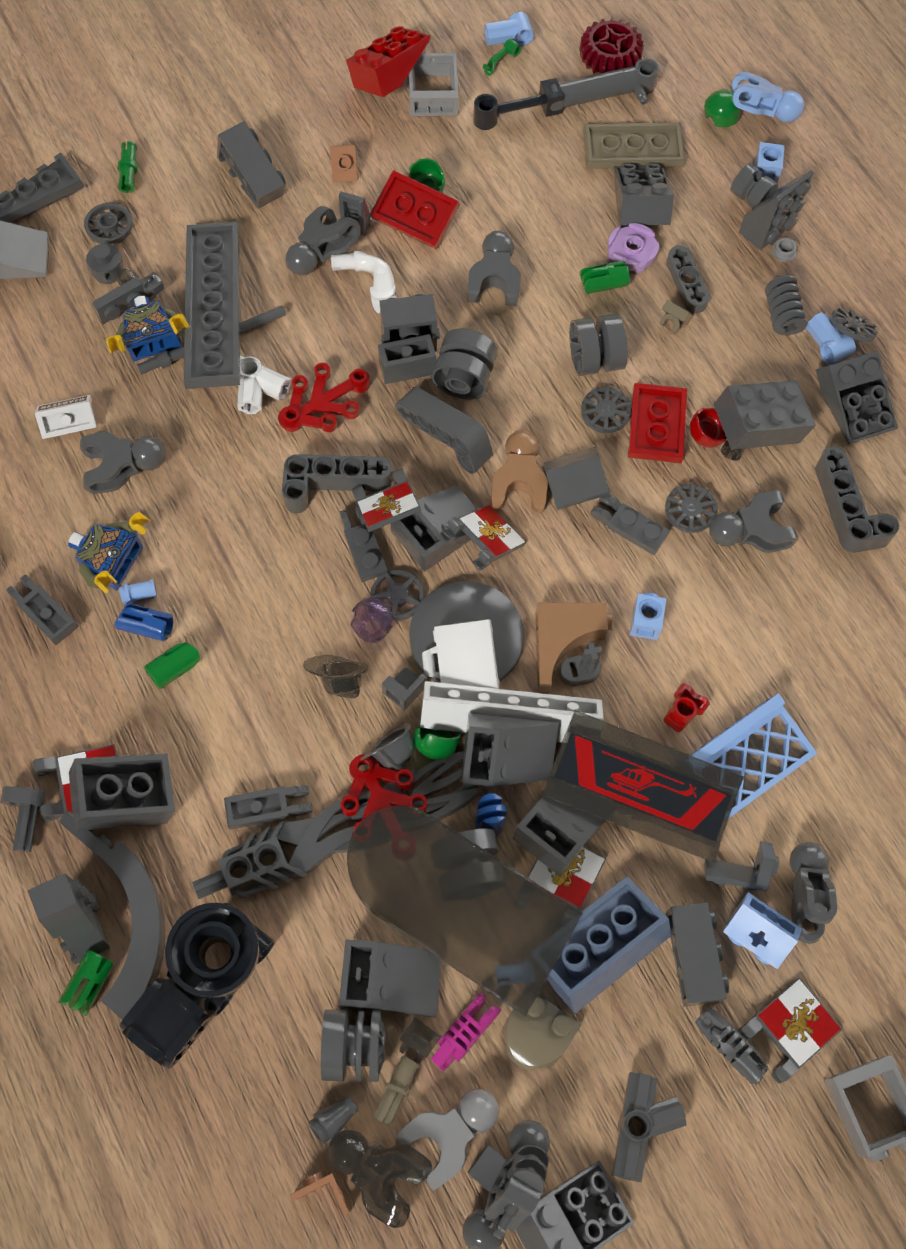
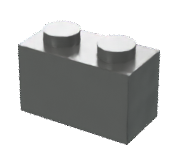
M430 334L378 345L379 365L385 384L432 375L436 363V353Z

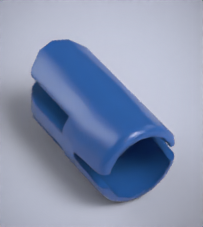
M126 603L116 619L114 627L121 631L159 641H166L168 637L164 636V634H171L173 616L169 613Z
M489 793L479 800L474 819L475 829L494 830L495 837L502 832L507 812L506 807L501 805V797Z

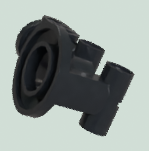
M206 903L190 909L176 921L167 938L165 958L168 968L167 977L169 979L159 977L149 986L120 1023V1028L123 1030L122 1033L158 1064L171 1069L208 1025L210 1017L207 1015V1010L214 1016L219 1015L231 1001L234 991L239 989L249 979L256 964H259L268 955L275 941L254 925L245 914L228 903ZM218 942L229 945L231 947V957L228 963L221 968L210 969L205 961L208 948Z

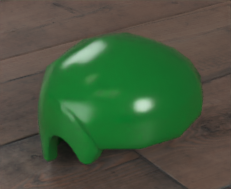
M728 89L717 90L711 93L705 100L706 118L711 117L716 127H730L740 120L741 109L735 106L732 91Z
M425 158L419 159L410 166L409 178L436 191L443 192L445 175L438 162Z
M417 726L413 740L416 748L422 755L434 760L449 758L455 752L461 733L457 732L453 737L451 731L432 730Z

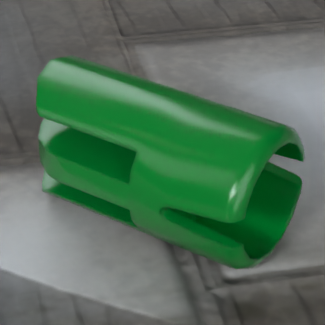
M618 261L581 269L579 274L586 294L627 287L630 283L628 266H625L627 263L625 261Z
M186 642L178 643L146 664L144 668L155 685L162 689L194 668L199 662L200 654L191 644Z
M87 950L58 1003L62 1005L68 1004L69 1008L74 1011L80 1009V1014L87 1016L115 965L114 962L96 952Z

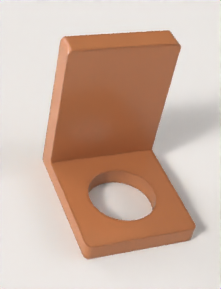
M355 145L330 146L333 182L356 181Z
M320 1172L301 1181L304 1188L290 1194L292 1200L296 1201L331 1183L343 1214L350 1213L335 1173H331L323 1178Z

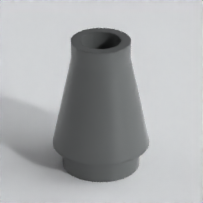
M346 1095L341 1100L312 1114L313 1119L308 1122V1125L323 1145L329 1140L333 1142L351 1117L358 1112V1108L352 1099Z

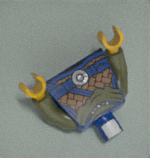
M138 296L133 301L135 308L126 310L123 313L124 321L120 323L117 334L106 339L110 354H113L116 350L124 352L126 351V346L135 362L164 350L168 351L182 346L177 336L178 331L190 327L183 314H177L170 308H162L159 301L149 302L148 297Z
M137 512L128 521L110 523L104 526L93 525L87 536L77 532L71 535L68 546L77 550L75 558L79 563V572L89 587L101 589L105 594L109 592L107 586L118 591L143 548L140 538L136 533L139 532L144 535L147 530L143 525L150 522V519Z

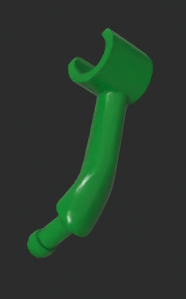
M508 39L503 49L492 56L487 64H483L485 74L488 76L492 75L497 62L507 53L517 57L521 52V47L513 39Z

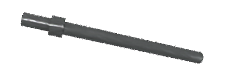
M279 306L240 322V334L286 316L284 308ZM184 346L169 352L164 350L155 354L156 357L137 364L140 374L142 375L159 367L164 369L171 366V362L184 357Z

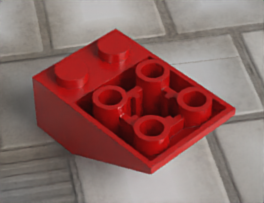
M398 26L391 29L390 33L386 36L373 40L372 44L368 47L355 51L354 55L346 60L354 88L385 97L401 87L431 40L430 35Z

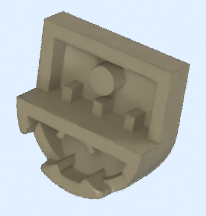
M528 987L503 1026L502 1035H504L507 1047L506 1053L515 1064L526 1070L533 1071L536 1068L546 1067L549 1069L557 1063L566 1051L581 1024Z

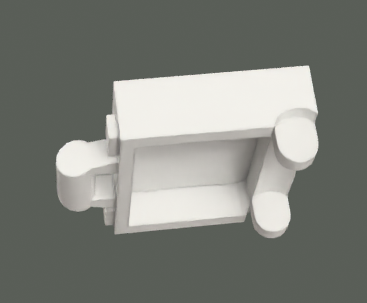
M491 620L434 627L433 635L436 646L422 652L425 676L440 678L441 683L499 689L500 684ZM433 654L438 655L440 672L435 671Z

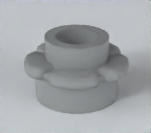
M790 238L779 239L775 246L772 247L773 256L781 262L792 261L797 255L795 252L797 248L796 243Z

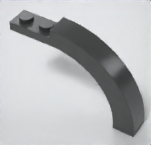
M67 812L58 822L112 868L120 879L129 900L132 916V937L129 952L121 973L114 985L101 1000L123 1020L149 986L158 979L165 950L166 931L161 899L148 871L131 850L121 841L115 846L102 833L96 837L89 830L74 831L73 817Z

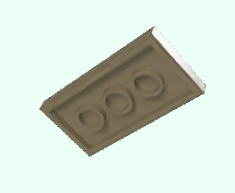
M680 123L584 124L583 135L587 169L614 168V166H621L625 163L634 164L635 166L655 163L663 167H684L685 156Z

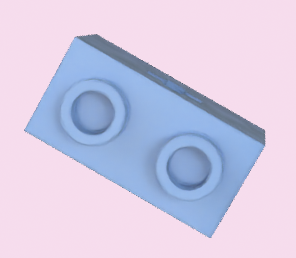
M748 892L728 919L723 932L728 935V938L734 944L744 946L753 952L759 961L778 969L798 942L802 928Z

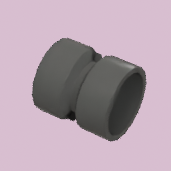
M748 164L738 173L731 185L730 191L742 200L747 198V204L754 209L778 189L779 184L768 176L762 177V171L752 164Z

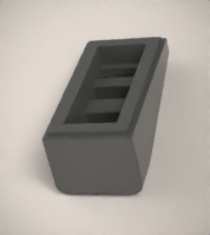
M340 191L339 206L341 218L350 217L356 220L360 225V234L366 235L371 219L365 198Z

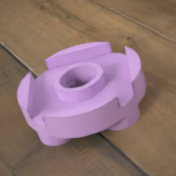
M629 223L628 227L621 228L619 226L615 228L610 234L608 241V260L611 263L625 261L627 263L625 266H628L629 271L634 273L644 272L645 268L653 264L658 254L659 242L654 238L655 233L647 226L638 223ZM635 244L637 245V250H632L627 245Z

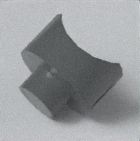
M99 244L89 250L86 262L93 277L102 284L117 282L123 272V259L119 249L114 245Z

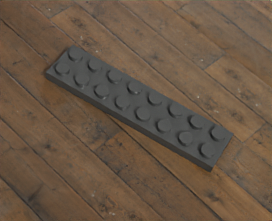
M238 222L187 225L185 319L190 328H185L184 337L185 389L240 385Z

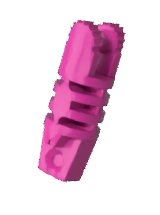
M479 992L462 1012L461 1016L457 1018L438 1041L440 1048L431 1060L442 1071H445L454 1060L460 1062L501 1012V1009L494 1005L476 1022L473 1017L486 1002V997L481 992Z

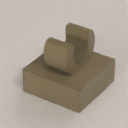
M667 300L662 307L666 314L661 318L660 325L664 327L668 320H674L675 325L671 331L677 333L681 327L680 322L688 325L693 316L690 312Z

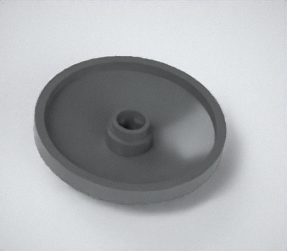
M462 581L439 587L421 601L413 614L409 637L414 660L424 673L422 652L436 646L433 635L434 627L489 619L493 628L497 673L500 682L511 673L522 653L524 628L518 610L507 596L486 584ZM433 654L435 671L440 672L438 655ZM428 677L433 682L441 683L440 678Z

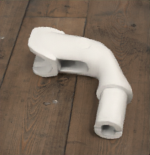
M354 251V253L331 255L333 271L351 269L356 272L364 271L373 274V287H370L373 308L377 313H380L379 300L397 298L390 266L382 259L360 251Z

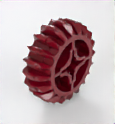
M611 17L610 21L602 19L600 23L593 22L592 26L587 27L581 37L579 51L582 62L586 64V69H592L593 74L598 72L605 73L635 66L642 59L644 41H642V34L637 32V27L631 28L630 22L624 24L621 19L617 22L613 21Z

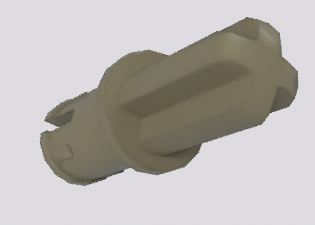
M401 1056L390 1083L385 1084L387 1089L374 1114L376 1120L386 1125L392 1124L404 1097L408 1098L409 1096L407 1090L417 1069L420 1067L419 1064Z

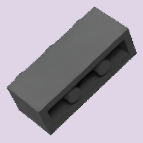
M708 902L670 907L666 912V916L669 919L672 936L670 938L683 1007L722 1002L727 999L726 993H729V982L727 975L721 972L720 961L723 960V952L720 942L715 941L713 930L717 928L714 911H709Z

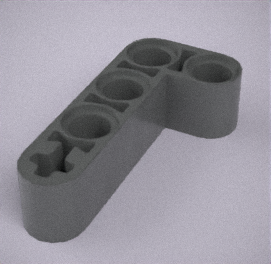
M413 387L395 404L397 412L404 420L454 449L459 464L468 473L474 474L493 456L487 431L478 421L421 388Z
M836 446L826 448L816 464L815 471L842 548L848 552L857 553L886 547L899 530L900 526L897 518L890 514L868 516L845 451ZM844 509L849 510L852 514L847 513ZM852 533L857 534L860 538L855 537Z
M291 455L285 460L283 470L282 494L285 507L291 513L304 512L309 506L310 490L352 491L351 488L362 485L364 491H382L392 485V466L390 461L384 457ZM296 470H302L301 473H298V474H294V473H293V472L296 471ZM322 471H330V473L325 475L320 474ZM349 472H357L356 475H348ZM294 494L301 495L298 498H290Z

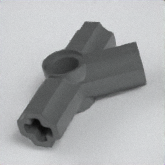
M628 1073L622 1116L618 1121L619 1134L612 1176L642 1182L648 1138L687 1126L684 1109L677 1097L654 1104L657 1078L641 1073ZM631 1117H635L641 1122L642 1131L639 1136L631 1134L628 1129V1121Z

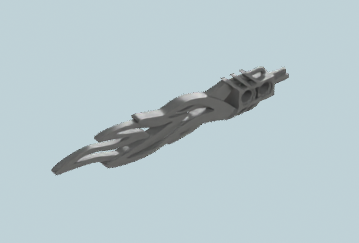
M464 751L453 753L447 759L435 760L415 771L414 767L408 768L413 774V787L428 773L442 766L413 791L411 796L422 794L427 797L448 788L462 779L461 768L448 777L436 781L463 761ZM402 776L399 779L402 783L410 780L408 776ZM391 782L382 787L383 789L400 794H405L409 790H402L395 783ZM464 784L454 792L427 799V810L421 815L413 814L409 809L395 805L391 806L404 831L407 832L432 825L459 811L477 797L478 789H473L476 786L474 784ZM363 791L358 800L359 804L362 805L359 806V812L356 815L349 817L342 813L340 803L343 798L327 807L316 818L292 822L283 821L277 825L274 831H272V827L264 829L259 837H257L258 832L251 834L245 843L230 848L223 853L222 859L218 860L221 868L220 871L192 883L198 899L227 887L232 896L237 894L240 898H246L262 890L275 891L279 889L277 886L279 883L289 885L294 882L291 879L293 877L298 879L308 877L312 870L335 853L354 852L387 843L393 840L394 837L378 810L372 827L373 836L371 840L357 842L358 840L354 835V826L335 832L320 841L331 829L350 818L352 821H361L371 795L369 791ZM415 801L413 803L415 808H421L424 805L422 801ZM349 802L345 805V808H352L355 804ZM361 828L359 829L358 834L362 836L366 835L369 832V830L367 828ZM279 842L297 846L289 864L286 862ZM272 854L277 857L275 863L270 866L261 864V859L265 855ZM243 866L248 869L242 878L232 877V872L235 868Z

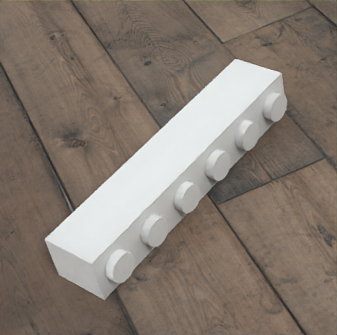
M425 681L420 728L466 733L468 713L559 722L556 742L567 743L571 732L598 742L604 718L602 700Z

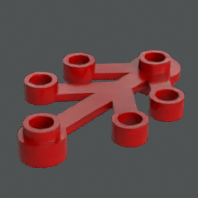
M318 363L314 368L316 379L310 401L302 406L303 393L308 390V381L305 376H295L292 379L293 393L290 404L284 407L278 414L280 426L289 432L298 431L302 426L319 428L325 432H333L337 428L336 417L332 414L342 415L347 419L357 418L360 413L357 402L347 401L345 404H339L332 401L350 391L356 393L366 392L370 388L369 374L363 369H355L350 373L348 380L324 393L326 381L330 378L331 371L327 363ZM320 370H326V371H327V372L324 373V374L318 373ZM297 383H304L301 387L296 386ZM349 408L356 409L354 412L347 411ZM315 411L330 413L324 414L321 418L309 416ZM289 416H296L293 419L287 418ZM326 421L333 422L331 425L324 424Z
M365 754L356 756L349 766L350 775L354 780L348 796L341 800L342 813L351 817L359 812L358 800L365 784L371 795L361 821L354 826L355 838L360 842H367L372 838V827L379 810L394 837L392 846L395 856L402 860L413 858L418 849L417 840L411 833L404 831L391 804L409 809L413 814L421 815L427 810L426 797L422 794L407 796L381 788L378 780L395 783L398 788L407 790L414 783L413 774L410 770L401 769L398 772L379 767L378 761L373 756L363 760L360 758ZM366 764L369 766L367 771L359 770L361 765ZM402 776H408L410 778V780L406 783H402L399 781L400 777ZM415 801H422L424 805L421 808H415L413 803ZM349 802L355 804V807L351 810L345 808V805ZM361 828H367L369 830V832L366 835L362 836L358 834V831ZM402 840H408L410 845L403 848L399 846V843Z

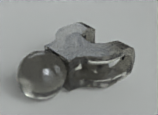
M344 1130L337 1133L329 1144L328 1157L330 1164L337 1172L345 1175L353 1174L350 1181L359 1187L367 1212L390 1227L399 1228L404 1226L410 1215V1206L397 1193L395 1179L400 1177L414 1184L421 1183L428 1179L432 1171L431 1161L408 1144H398L385 1148L375 1142L369 1147L368 1140L361 1132L355 1130Z

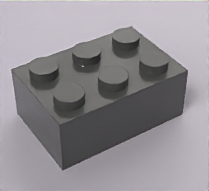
M797 380L727 386L713 404L731 450L800 443L816 426Z
M168 754L74 758L69 770L74 831L167 824L174 814L175 806Z

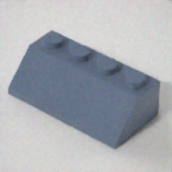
M627 876L532 950L530 954L553 989L575 1014L672 936L669 919Z

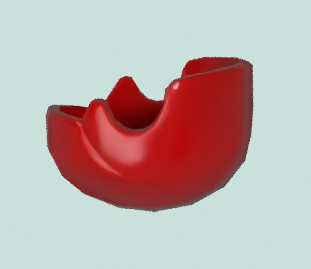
M701 408L693 415L689 424L690 434L697 444L704 448H714L726 441L727 437L714 408Z

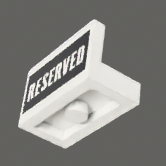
M91 395L37 406L35 416L42 439L96 428L97 423L91 406Z

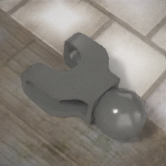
M326 206L316 208L305 219L303 233L298 237L300 242L290 246L286 253L285 261L287 268L296 275H308L314 271L317 261L323 263L331 255H339L346 252L360 236L359 223L350 217H342L337 221L332 209ZM326 215V219L322 224V219ZM348 227H350L349 233L346 236H342L343 233L348 229Z
M500 230L492 231L486 235L482 244L483 259L475 263L469 271L468 302H480L481 294L485 289L496 287L505 294V304L507 306H517L521 274L510 261L514 251V242L507 232Z
M105 431L83 436L80 439V450L90 459L103 458V462L97 468L85 472L83 475V487L93 494L118 490L130 476L140 474L139 468L147 471L159 468L165 460L166 452L164 445L153 436H143L134 443H132L130 438L118 439L113 434Z
M780 491L758 493L751 500L748 507L739 509L736 514L733 512L717 514L709 525V535L720 546L730 547L739 542L740 545L750 544L762 552L772 553L791 548L798 541L797 533L793 527L778 526L769 517L770 514L780 510L785 502Z
M804 842L796 846L790 854L789 862L792 872L796 874L793 879L791 918L794 924L802 928L799 941L807 944L816 943L820 940L825 931V924L830 923L837 913L836 889L830 880L828 870L830 859L827 851L819 844L813 842ZM808 919L810 922H813L815 932H806L802 927V921Z

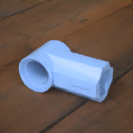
M524 12L514 13L506 21L484 24L487 46L505 43L508 39H513L519 46L529 44L534 37L528 15Z
M821 312L807 322L806 329L820 346V354L826 364L838 363L855 354L856 345L853 338L841 334L832 325L826 313L823 314Z

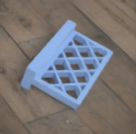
M779 693L763 702L679 762L685 773L689 771L695 781L720 791L736 793L735 806L728 811L726 810L724 821L817 754L783 707L785 701ZM778 715L785 723L784 735L770 732L771 721ZM765 725V730H759V728ZM752 733L764 736L762 751L748 748L749 736ZM770 737L784 740L782 755L768 752ZM741 741H743L742 747L736 746ZM790 741L798 742L806 754L800 758L789 757ZM727 751L741 752L740 767L725 765ZM747 753L761 756L760 772L745 769ZM720 757L719 763H714ZM767 757L781 760L780 773L777 775L765 773ZM787 761L793 762L787 767ZM707 766L719 768L717 784L706 782L700 771ZM724 770L739 772L737 788L722 785ZM744 774L759 776L758 788L754 792L743 790ZM765 778H770V780L764 784ZM742 794L748 795L743 800H741Z

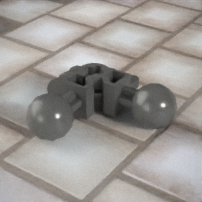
M525 1120L513 1127L509 1135V1148L512 1156L502 1166L500 1176L503 1178L499 1186L495 1185L490 1190L486 1208L470 1213L463 1224V1239L469 1249H499L505 1238L506 1229L514 1232L535 1210L545 1186L544 1181L549 1164L547 1153L550 1149L548 1131L539 1122Z

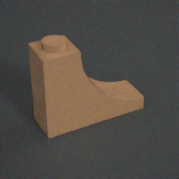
M537 603L535 615L538 693L549 694L552 685V674L559 661L569 651L587 642L605 640L607 630H612V613H607V603Z

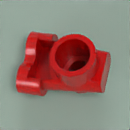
M682 683L674 693L675 700L663 721L679 733L696 715H703L710 702L703 695L695 693L690 685Z

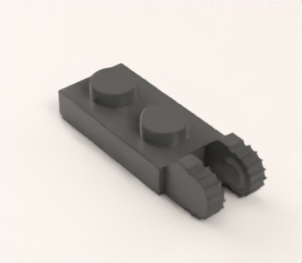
M611 495L600 497L599 501L605 507L615 512L614 516L612 517L607 510L599 506H594L590 514L596 520L608 526L607 528L655 555L669 535L670 530L626 504H621L617 498Z
M355 506L360 526L351 528L350 518L345 510L339 511V515L344 527L346 542L362 583L379 577L388 572L374 532H368L358 506Z
M25 574L20 579L23 585L30 589L31 592L23 598L19 591L12 586L8 587L6 591L17 602L16 604L56 646L78 626L40 585L37 586Z
M301 785L289 788L282 786L225 797L224 803L229 830L288 819L289 816L311 813L313 811L311 803L287 806L286 799L308 795L310 793L309 786Z

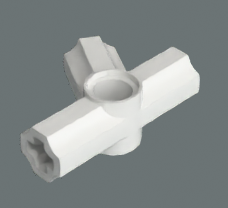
M240 356V385L237 403L239 411L246 414H256L258 411H261L263 393L279 401L285 400L290 393L292 385L290 378L262 366L256 357Z

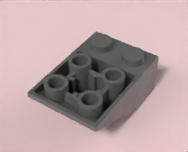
M630 163L614 166L617 215L620 225H629V223L671 225L674 195L663 166L655 163H649L645 166H635Z
M810 170L777 189L747 213L743 218L739 233L761 251L768 244L773 245L784 231L792 230L798 222V212L804 206L805 202L803 199L811 188L810 181L814 172Z
M878 351L815 369L822 396L848 444L898 429Z
M457 485L418 499L417 501L422 511L390 523L392 534L424 572L471 540L463 531H460L450 539L442 532L443 528L448 526L449 519L453 517L459 518L477 510Z
M468 713L462 762V783L500 786L551 780L559 722Z
M560 779L535 804L516 827L513 840L558 876L562 877L615 811V808L594 792Z
M346 939L339 998L340 1009L350 1011L365 1010V1012L381 1010V1013L436 1017L441 952L382 942Z
M599 1160L542 1195L535 1210L520 1224L516 1232L525 1249H600L633 1225L634 1221Z

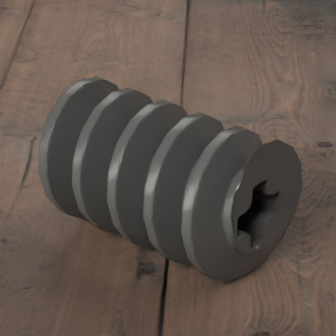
M792 275L779 276L770 281L765 288L773 330L780 335H794L802 332L807 326V322L804 320L805 314L802 311L803 305L800 302L801 296L798 293L799 288L796 285L797 279Z

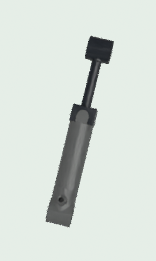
M647 58L639 60L632 67L558 83L557 78L540 81L539 95L498 104V100L493 95L481 94L474 101L473 122L481 130H490L496 126L499 114L541 105L545 116L549 117L562 114V108L632 92L635 93L640 104L644 105L648 101L646 95L652 93L655 89L659 66L654 60Z

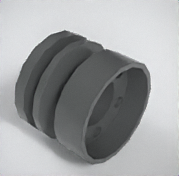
M325 1009L321 1040V1080L344 1081L348 1066H354L356 1081L362 1082L364 1066H369L370 1082H379V1074L385 1059V1029L381 1019V1010L372 1011L371 1026L365 1025V1010H359L356 1025H349L347 1010Z

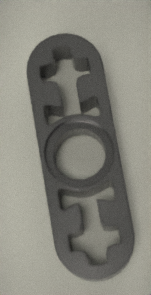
M675 246L668 253L667 267L686 309L692 313H701L707 307L710 297L709 292L689 249L684 246ZM689 275L694 279V282L685 283L681 277Z

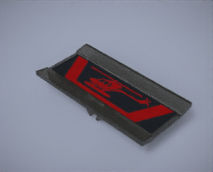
M574 710L543 796L715 863L720 842L744 776Z

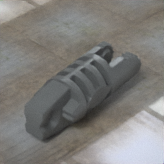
M709 1007L700 1015L695 1023L710 1044L717 1048V1051L724 1056L726 1061L728 1060L730 1065L745 1077L749 1083L757 1085L768 1070L767 1063L756 1052L754 1047L747 1042V1039L742 1037L738 1030H735L728 1020L712 1007Z

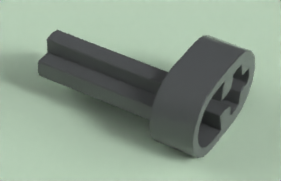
M588 643L587 648L583 651V655L566 659L560 669L562 682L569 686H579L594 682L601 670V663L599 662L602 652L601 647H595L594 643ZM570 666H573L578 671L577 677H573Z
M3 787L0 803L20 807L13 844L14 851H32L38 808L44 805L46 791L25 787Z

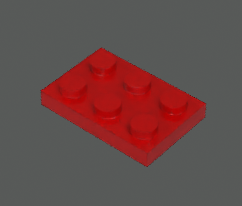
M393 170L370 216L384 225L437 249L460 203Z
M634 383L628 458L682 463L684 457L687 388Z

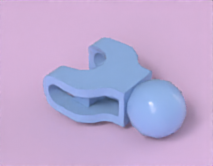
M740 72L733 78V102L739 109L752 114H764L771 117L775 115L778 120L785 123L797 120L803 113L804 100L797 92H782L781 87L775 86L768 80L749 72ZM742 80H748V81L750 82V83H745V82H744V83H741V84L738 85V83H739L740 81H742Z

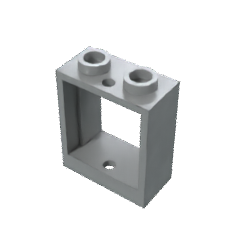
M422 53L409 73L410 116H458L457 53ZM415 76H450L451 90L415 91Z
M892 1055L880 1057L824 1080L858 1158L870 1157L871 1162L890 1156L888 1149L898 1145L901 1150L906 1149V1129L867 1144L843 1089L881 1074L906 1128V1084Z

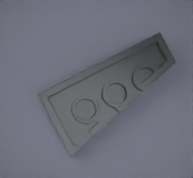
M61 152L54 156L55 162L49 166L43 164L37 168L38 173L29 180L24 177L18 181L16 189L11 192L5 190L0 194V221L10 223L84 188L81 179Z

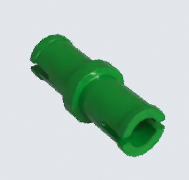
M127 141V149L126 143H121V160L118 161L117 166L120 172L118 189L124 193H128V186H130V193L134 191L135 174L138 171L136 163L137 145L130 141Z

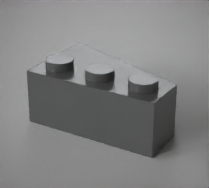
M243 121L218 134L217 158L220 162L226 161L231 167L229 170L230 175L233 178L236 176L242 183V190L259 209L283 196L286 182L282 173L279 170L276 171L273 167L268 151L266 149L262 150L255 131L252 128L249 129Z
M64 873L28 890L38 920L53 939L60 936L64 940V942L60 943V946L64 952L69 950L71 961L75 965L80 963L87 950L99 954L110 949L96 910L100 909L98 900L93 892L89 893L86 886H81L78 879L73 880Z

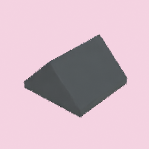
M596 447L544 462L545 472L557 510L610 495Z

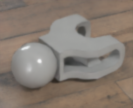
M472 1089L463 1095L457 1108L452 1109L447 1114L437 1112L421 1113L397 1134L396 1140L402 1146H408L422 1137L431 1138L438 1144L441 1151L440 1162L427 1177V1184L431 1190L438 1189L463 1168L468 1142L476 1136L475 1133H484L492 1129L499 1116V1105L490 1092L483 1089Z

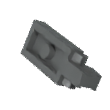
M153 272L143 279H138L137 277L131 279L96 299L92 305L97 318L103 325L110 320L116 319L126 310L133 308V301L136 297L146 296L149 299L165 288L161 279Z

